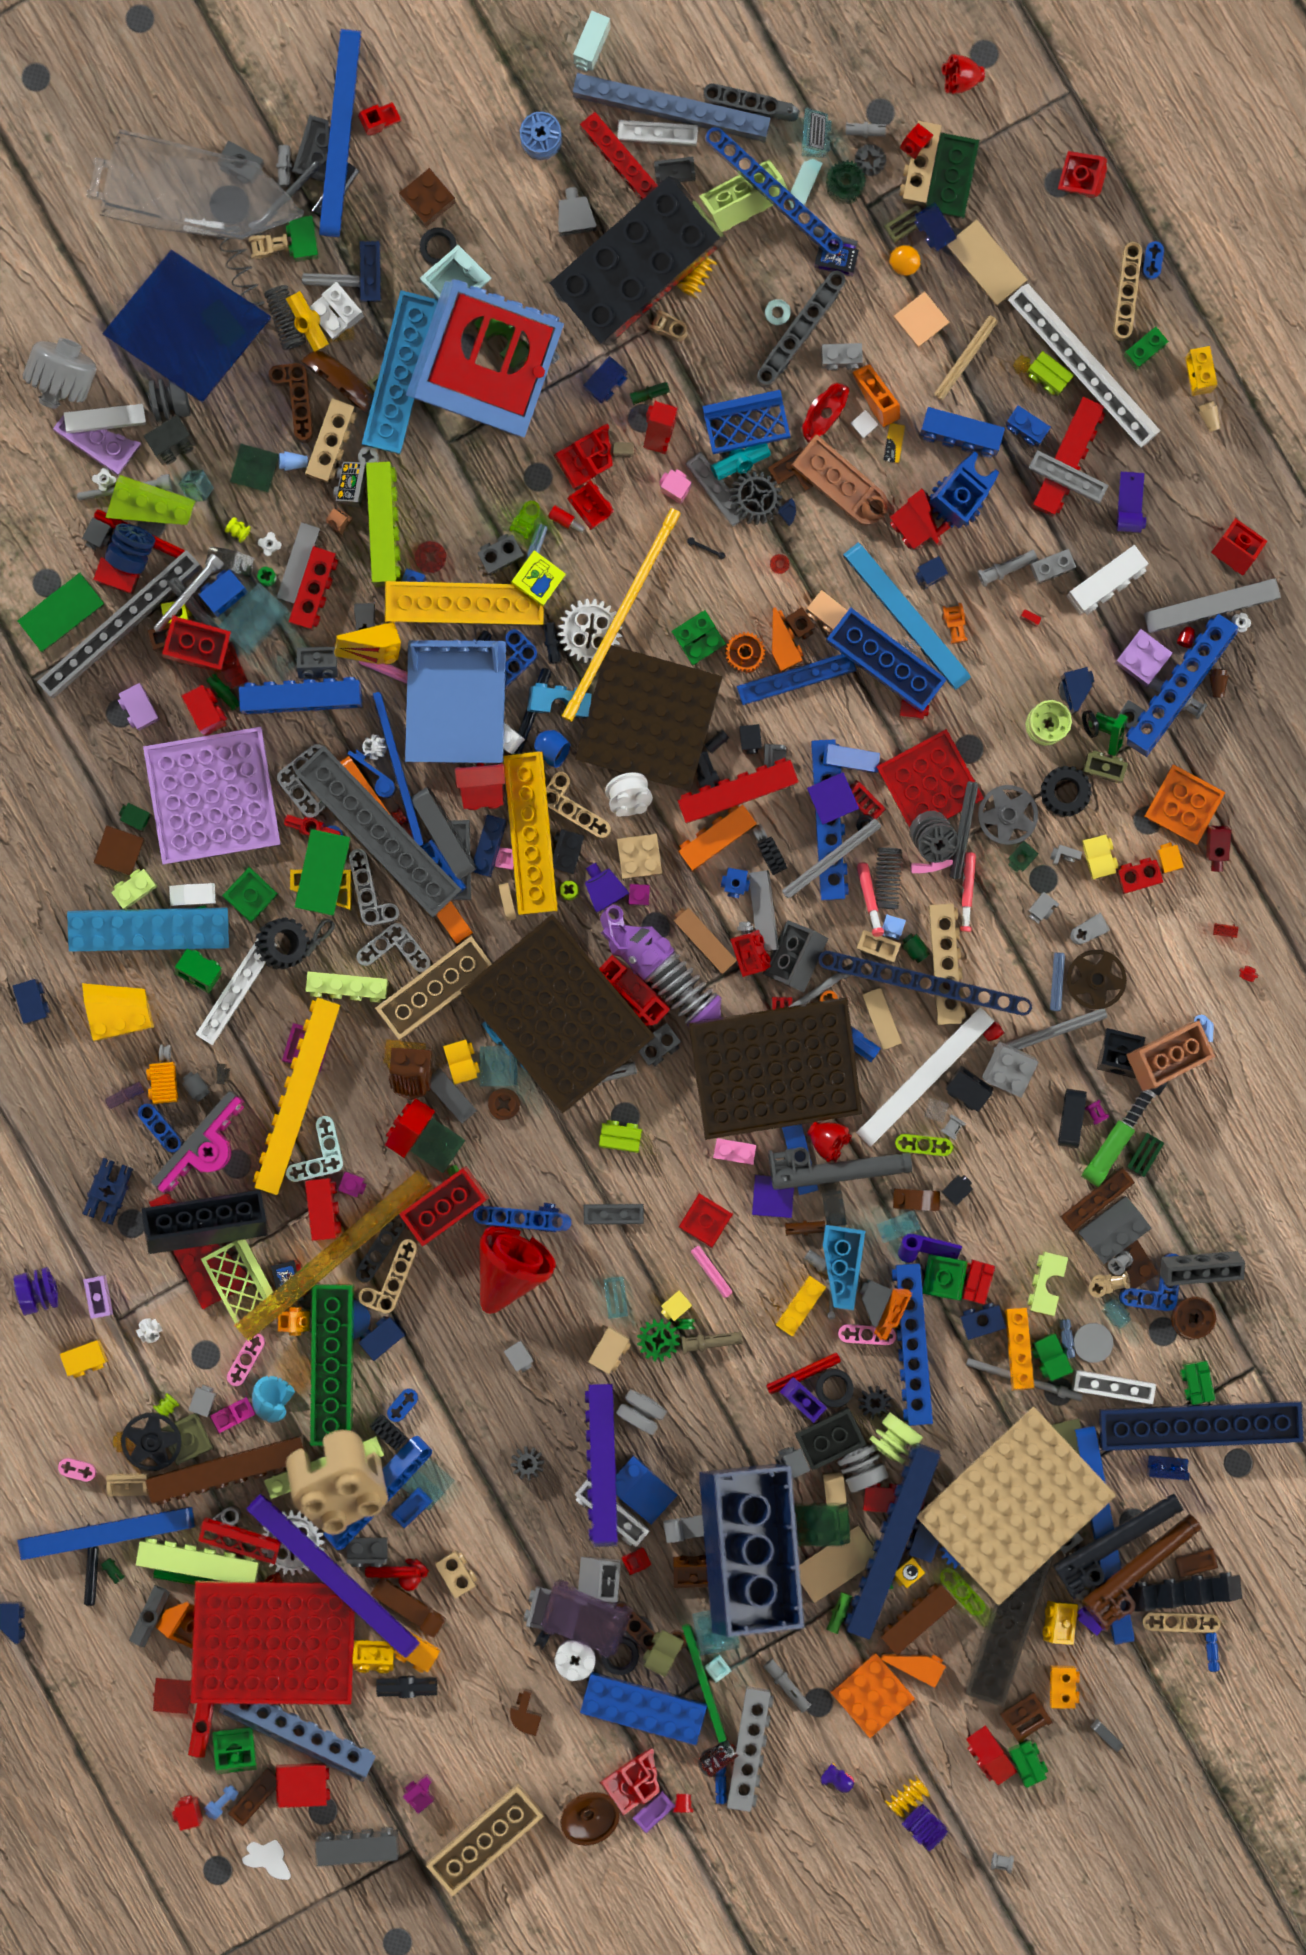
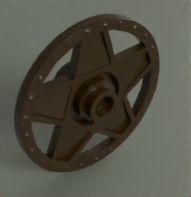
M1090 950L1080 954L1073 960L1067 972V987L1071 996L1077 1003L1089 1009H1104L1112 1006L1121 998L1126 988L1127 976L1123 964L1115 955L1104 950ZM1092 954L1103 955L1096 964L1083 958ZM1113 960L1120 968L1122 979L1110 973ZM1076 965L1082 977L1072 985L1071 975ZM1120 989L1116 997L1105 1004L1107 990ZM1090 993L1094 1005L1082 1001L1077 995Z

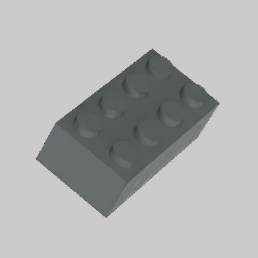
M383 1827L381 1831H373V1828L362 1829L360 1833H353V1830L341 1831V1834L333 1835V1832H322L315 1842L317 1866L398 1860L400 1855L398 1829L393 1830V1827Z

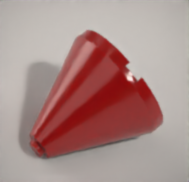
M491 1226L485 1230L480 1238V1305L482 1310L488 1314L499 1312L550 1279L556 1267L553 1255L542 1243L533 1237L529 1241L519 1236L520 1230L507 1226Z

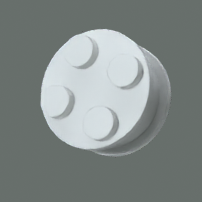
M618 772V776L613 778L605 788L606 797L610 800V809L619 817L642 814L652 802V793L648 789V781L644 775L639 773Z

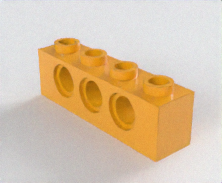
M1027 1308L1007 1309L1005 1311L1011 1389L1012 1391L1032 1390L1034 1388Z

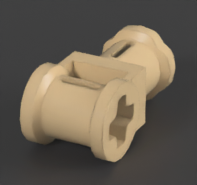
M287 234L271 238V235H258L248 238L252 247V259L272 256L275 251H289Z
M1126 1271L1121 1275L1112 1276V1274L1105 1276L1096 1275L1089 1285V1292L1092 1296L1100 1298L1105 1294L1113 1293L1116 1289H1130L1129 1275Z

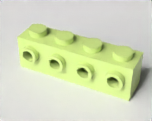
M307 972L306 992H310V996L314 997L330 994V998L342 999L343 995L350 996V1000L362 1001V997L370 998V1002L382 1003V999H387L389 980Z

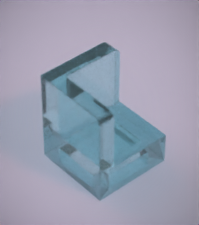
M203 470L187 471L179 483L186 497L196 500V502L205 501L213 490V486Z

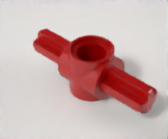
M287 815L284 820L285 826L300 830V834L310 837L308 829L313 824H316V830L341 835L340 831L325 827V823L314 818L305 817L301 819Z

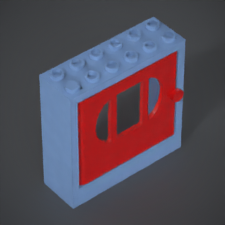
M454 279L451 282L445 281L406 396L525 438L564 323L559 322L560 318L545 313L540 315L541 311L532 307H525L524 309L522 308V303L513 300L505 302V297L498 294L489 293L487 295L485 294L486 290L473 286L468 288L467 283ZM456 296H457V299H456V302H455L453 311H452V313H451V310H452V307H453L455 298H456ZM483 316L470 358L467 360L461 348L463 330L470 321ZM491 318L515 327L500 372L475 363ZM447 322H448V325H447L445 334H444V336H443V333H444L446 324H447ZM521 331H523L529 342L528 358L518 371L507 374ZM439 345H440V348H439V351H438L436 360H435V362H434V359H435V356H436L438 347H439Z

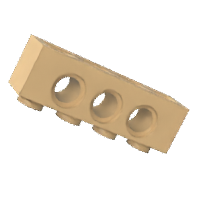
M918 121L919 124L934 136L928 142L929 146L923 148L916 159L907 154V157L910 158L909 165L905 164L903 176L907 178L906 183L901 184L899 196H903V203L925 207L941 125ZM921 159L925 162V166L919 168L914 164V161ZM915 178L919 179L921 185L914 187L910 181Z
M331 399L305 472L306 476L328 484L330 480H334L337 473L336 463L341 461L344 450H342L343 443L348 442L351 434L348 431L350 424H354L357 418L354 406ZM336 419L344 420V425L341 428L334 427ZM331 437L338 439L337 444L333 447L327 445V441ZM323 456L331 458V462L328 465L320 463Z

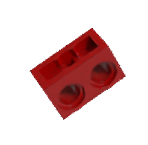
M1151 857L1139 860V865L1132 866V863L1120 866L1121 870L1117 871V876L1123 894L1163 883L1157 859L1151 860ZM1145 867H1151L1154 870L1153 877L1148 878L1144 875ZM1127 872L1134 874L1135 880L1133 883L1125 881V874Z

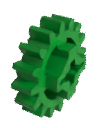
M655 1318L651 1325L649 1322H645L647 1328L641 1327L640 1330L643 1334L637 1335L641 1339L637 1346H643L640 1353L646 1351V1358L648 1359L650 1356H653L654 1362L657 1360V1357H660L662 1362L664 1361V1356L670 1359V1352H677L674 1346L680 1345L679 1342L675 1341L676 1338L680 1337L679 1334H674L677 1328H670V1321L664 1324L663 1318H661L660 1323H657ZM657 1327L656 1332L653 1334H646L651 1328ZM664 1328L670 1332L672 1339L665 1336L663 1333ZM659 1331H661V1339H664V1342H660L658 1349H656V1342L652 1339L653 1337L656 1338ZM645 1341L651 1343L653 1352L647 1348ZM665 1345L670 1346L667 1351L660 1353L662 1347Z

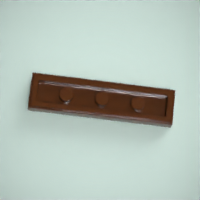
M1121 1167L1102 1182L1099 1187H1096L1063 1213L1060 1218L1074 1232L1135 1182L1126 1170Z

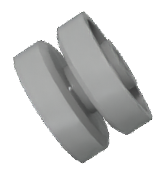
M630 1389L625 1399L634 1407L621 1404L616 1414L639 1429L654 1435L658 1425L649 1417L663 1420L667 1410L650 1397Z

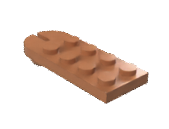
M817 434L791 464V467L857 523L871 525L878 522L887 513L888 502L884 492ZM870 506L879 514L877 515L873 511H871Z

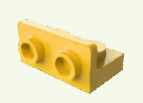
M1047 1601L1045 1625L1042 1631L1043 1641L1054 1644L1074 1645L1078 1611L1077 1604Z
M354 1640L353 1670H357L360 1673L377 1671L382 1674L393 1671L394 1648L387 1641Z

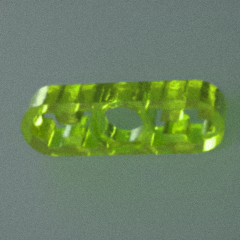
M946 1567L941 1570L939 1578L943 1585L972 1615H981L985 1611V1603L953 1568ZM953 1572L954 1574L952 1575V1578L956 1582L958 1579H960L961 1582L957 1583L954 1586V1588L951 1589L950 1586H952L953 1584L950 1580L944 1581V1573ZM966 1586L968 1594L965 1597L958 1596V1587ZM972 1593L975 1595L972 1597V1600L975 1603L981 1602L979 1605L981 1609L979 1611L976 1609L972 1611L971 1608L973 1606L969 1601L967 1604L964 1603V1601L970 1598Z

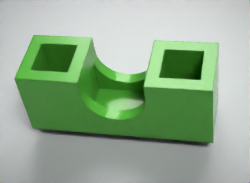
M483 316L480 317L474 323L478 331L480 329ZM491 318L484 338L489 341L492 337L501 335L507 339V347L500 352V356L504 360L515 328L511 325L508 327L506 323ZM518 339L509 365L513 371L528 358L529 344L525 340L521 342Z

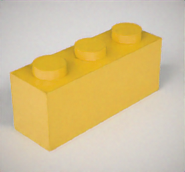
M809 1275L775 1325L793 1337L826 1289V1286Z

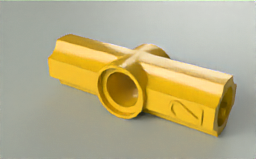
M301 291L286 298L296 317L294 320L295 328L300 333L305 334L313 351L316 352L329 345L319 326V314L309 308Z

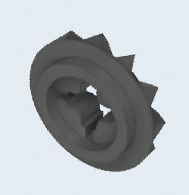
M875 144L862 146L855 155L856 168L860 173L867 176L879 174L886 165L884 151ZM868 152L872 157L876 158L873 161V167L869 162L865 161L868 158Z

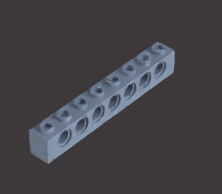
M222 1704L219 1713L361 1782H364L376 1757L369 1749H360L354 1746L355 1744L352 1741L336 1737L337 1735L332 1731H323L313 1722L307 1723L302 1721L298 1715L294 1713L288 1714L282 1711L283 1709L278 1705L248 1704L249 1709L242 1710L239 1704ZM257 1712H265L267 1714V1718H259ZM282 1720L285 1726L282 1728L278 1727L275 1721ZM300 1729L303 1735L296 1736L293 1730ZM314 1737L319 1738L321 1744L315 1745L311 1739ZM329 1747H337L339 1749V1753L333 1754L330 1751ZM354 1755L357 1758V1762H350L347 1756Z

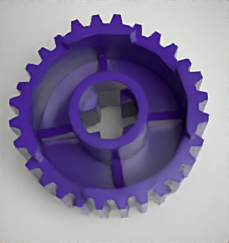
M921 1804L902 1822V1825L909 1832L911 1831L914 1834L912 1837L930 1852L947 1835L948 1830L942 1821L929 1812L930 1810L925 1805Z

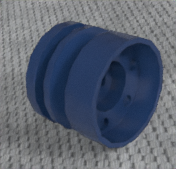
M125 523L118 524L115 527V533L112 535L113 542L108 545L105 553V560L121 571L140 574L146 567L148 562L147 555L152 552L155 538L152 534L138 526Z

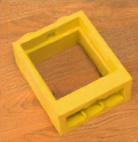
M1206 346L1190 349L1185 357L1192 396L1212 393L1218 384L1211 348Z

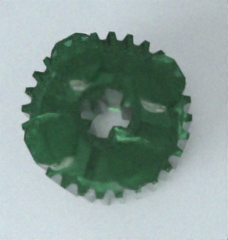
M849 160L846 162L842 161V163L838 162V165L835 163L834 167L832 166L829 169L825 187L831 199L834 198L835 202L838 200V203H853L863 194L866 177H864L865 173H862L863 169H860L856 162H849ZM848 179L849 185H843L841 180Z

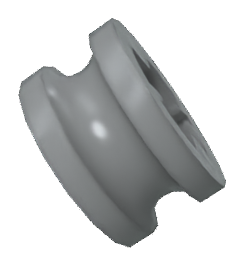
M761 824L758 825V828H752L758 843L768 838Z
M160 1044V1062H163V1060L170 1062L171 1045L164 1047L163 1044Z

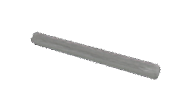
M876 819L872 820L789 884L782 891L786 898L792 897L880 829V823Z
M1099 1009L1005 1044L1020 1050L1106 1019L1107 1013L1105 1009Z

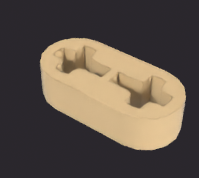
M500 884L498 886L507 921L516 920L517 917L509 884Z

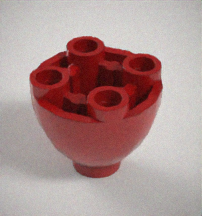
M952 54L948 58L947 63L942 65V74L945 75L946 93H964L975 87L978 83H982L985 79L984 67L978 66L975 61L963 55Z
M814 1122L807 1133L811 1137L816 1152L827 1162L831 1160L836 1162L841 1155L840 1150L852 1138V1135L849 1134V1128L838 1123L819 1124Z

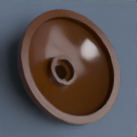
M601 1792L585 1793L574 1798L565 1807L560 1820L561 1829L565 1837L574 1844L582 1846L594 1845L607 1839L614 1832L619 1822L620 1813L616 1802L607 1794Z

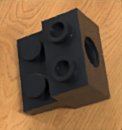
M1107 1028L1099 1054L1097 1070L1135 1079V1073L1126 1055L1144 1046L1146 1037Z

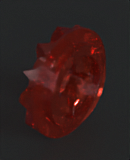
M434 541L422 543L415 552V562L419 569L426 573H436L442 569L446 562L445 549ZM436 551L434 558L437 563L433 561L426 563L427 556L424 552L432 554Z

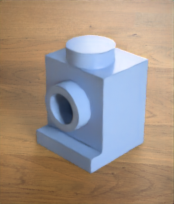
M886 915L882 925L884 929L883 936L899 940L906 920Z

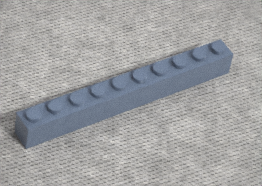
M580 73L576 75L572 92L573 98L689 125H698V127L706 129L717 127L725 133L766 142L770 125L769 117Z

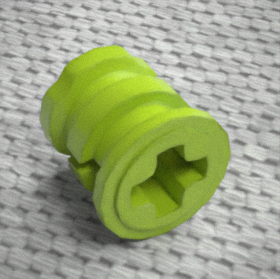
M565 881L560 886V895L566 900H573L579 894V887L574 881ZM566 885H567L568 887H570L571 885L574 886V887H573L574 893H573V894L568 893V894L566 895V894H565L566 890H565L564 887H565Z
M166 1393V1397L159 1401L160 1404L153 1407L159 1414L168 1417V1414L175 1411L174 1408L179 1407L180 1404L169 1393Z

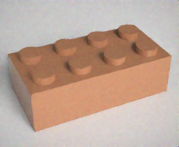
M1195 1021L1138 1048L1126 1056L1142 1091L1156 1088L1214 1058L1215 1054L1200 1021Z

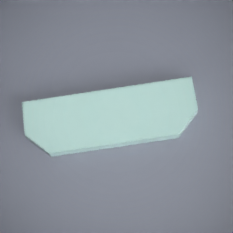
M814 159L803 162L790 192L803 205L807 201L822 166V162ZM788 200L791 208L794 209L793 202Z

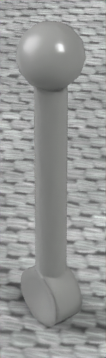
M827 1278L826 1283L828 1284L829 1312L827 1316L829 1319H834L829 1278Z

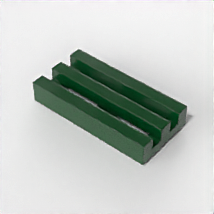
M1146 1133L1127 1168L1145 1177L1164 1142ZM1147 1140H1152L1135 1168L1133 1165ZM1157 1143L1158 1146L1153 1152L1144 1170L1141 1171L1140 1168L1145 1162L1154 1144Z

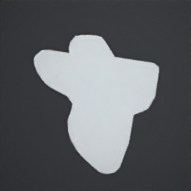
M273 1840L265 1845L252 1842L247 1846V1851L250 1854L242 1858V1862L245 1865L253 1868L265 1867L274 1878L290 1879V1872L283 1861L284 1852L277 1840Z

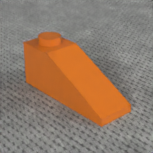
M868 364L854 371L853 376L880 424L885 427L899 420L900 404L872 366Z
M882 1654L880 1657L881 1660L934 1688L946 1667L942 1663L943 1659L934 1654L932 1657L916 1654Z

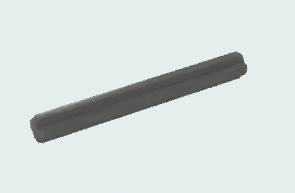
M972 781L967 782L957 833L959 846L953 855V864L950 870V877L953 879L961 878L978 790V783Z

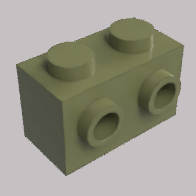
M1093 750V753L1089 752L1087 754L1083 774L1121 784L1128 763L1123 762V758L1112 756V758L1105 757L1104 753Z

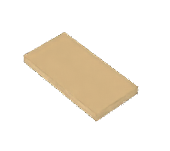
M977 219L946 244V247L996 306L1027 282L1026 277Z
M859 1525L799 1564L800 1583L814 1603L865 1570L868 1559L873 1558L875 1553L873 1546Z

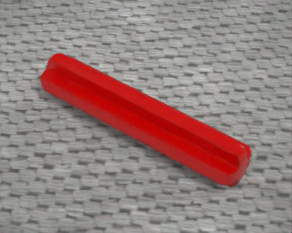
M369 1566L365 1568V1576L367 1578H416L420 1576V1568L418 1566Z

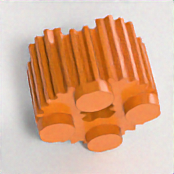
M745 632L743 634L739 633L738 636L731 637L725 650L728 665L731 668L733 667L734 671L737 670L738 673L741 671L742 674L743 672L747 674V672L752 673L756 671V668L758 669L759 665H762L765 657L763 642H760V638H757V635L754 636L753 633L749 634V632L747 634ZM744 648L749 649L748 653L751 655L742 657L740 650L744 651Z

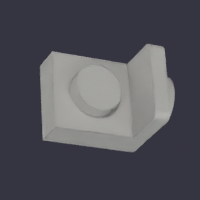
M1058 845V848H1053L1050 859L1053 860L1052 865L1055 866L1059 862L1060 855L1064 856V860L1074 863L1075 860L1079 861L1081 859L1082 852Z

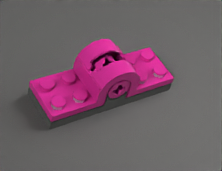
M229 1091L152 1179L151 1183L158 1187L162 1193L172 1192L179 1184L178 1178L180 1176L185 1177L192 1169L191 1164L201 1173L215 1172L223 1169L231 1159L232 1148L230 1141L219 1131L226 1130L231 1124L229 1119L233 1115L237 1116L244 1109L242 1104L245 1101L234 1091ZM207 1148H213L212 1156H207Z

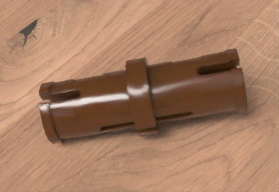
M803 1220L801 1223H785V1229H789L785 1230L786 1236L798 1234L808 1236V1234L825 1233V1220L815 1222Z

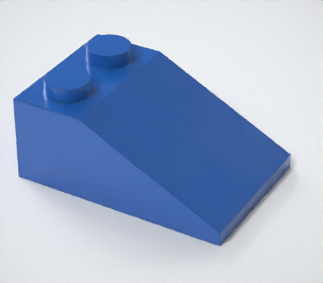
M632 1455L616 1473V1495L651 1525L678 1496L676 1492L635 1455Z

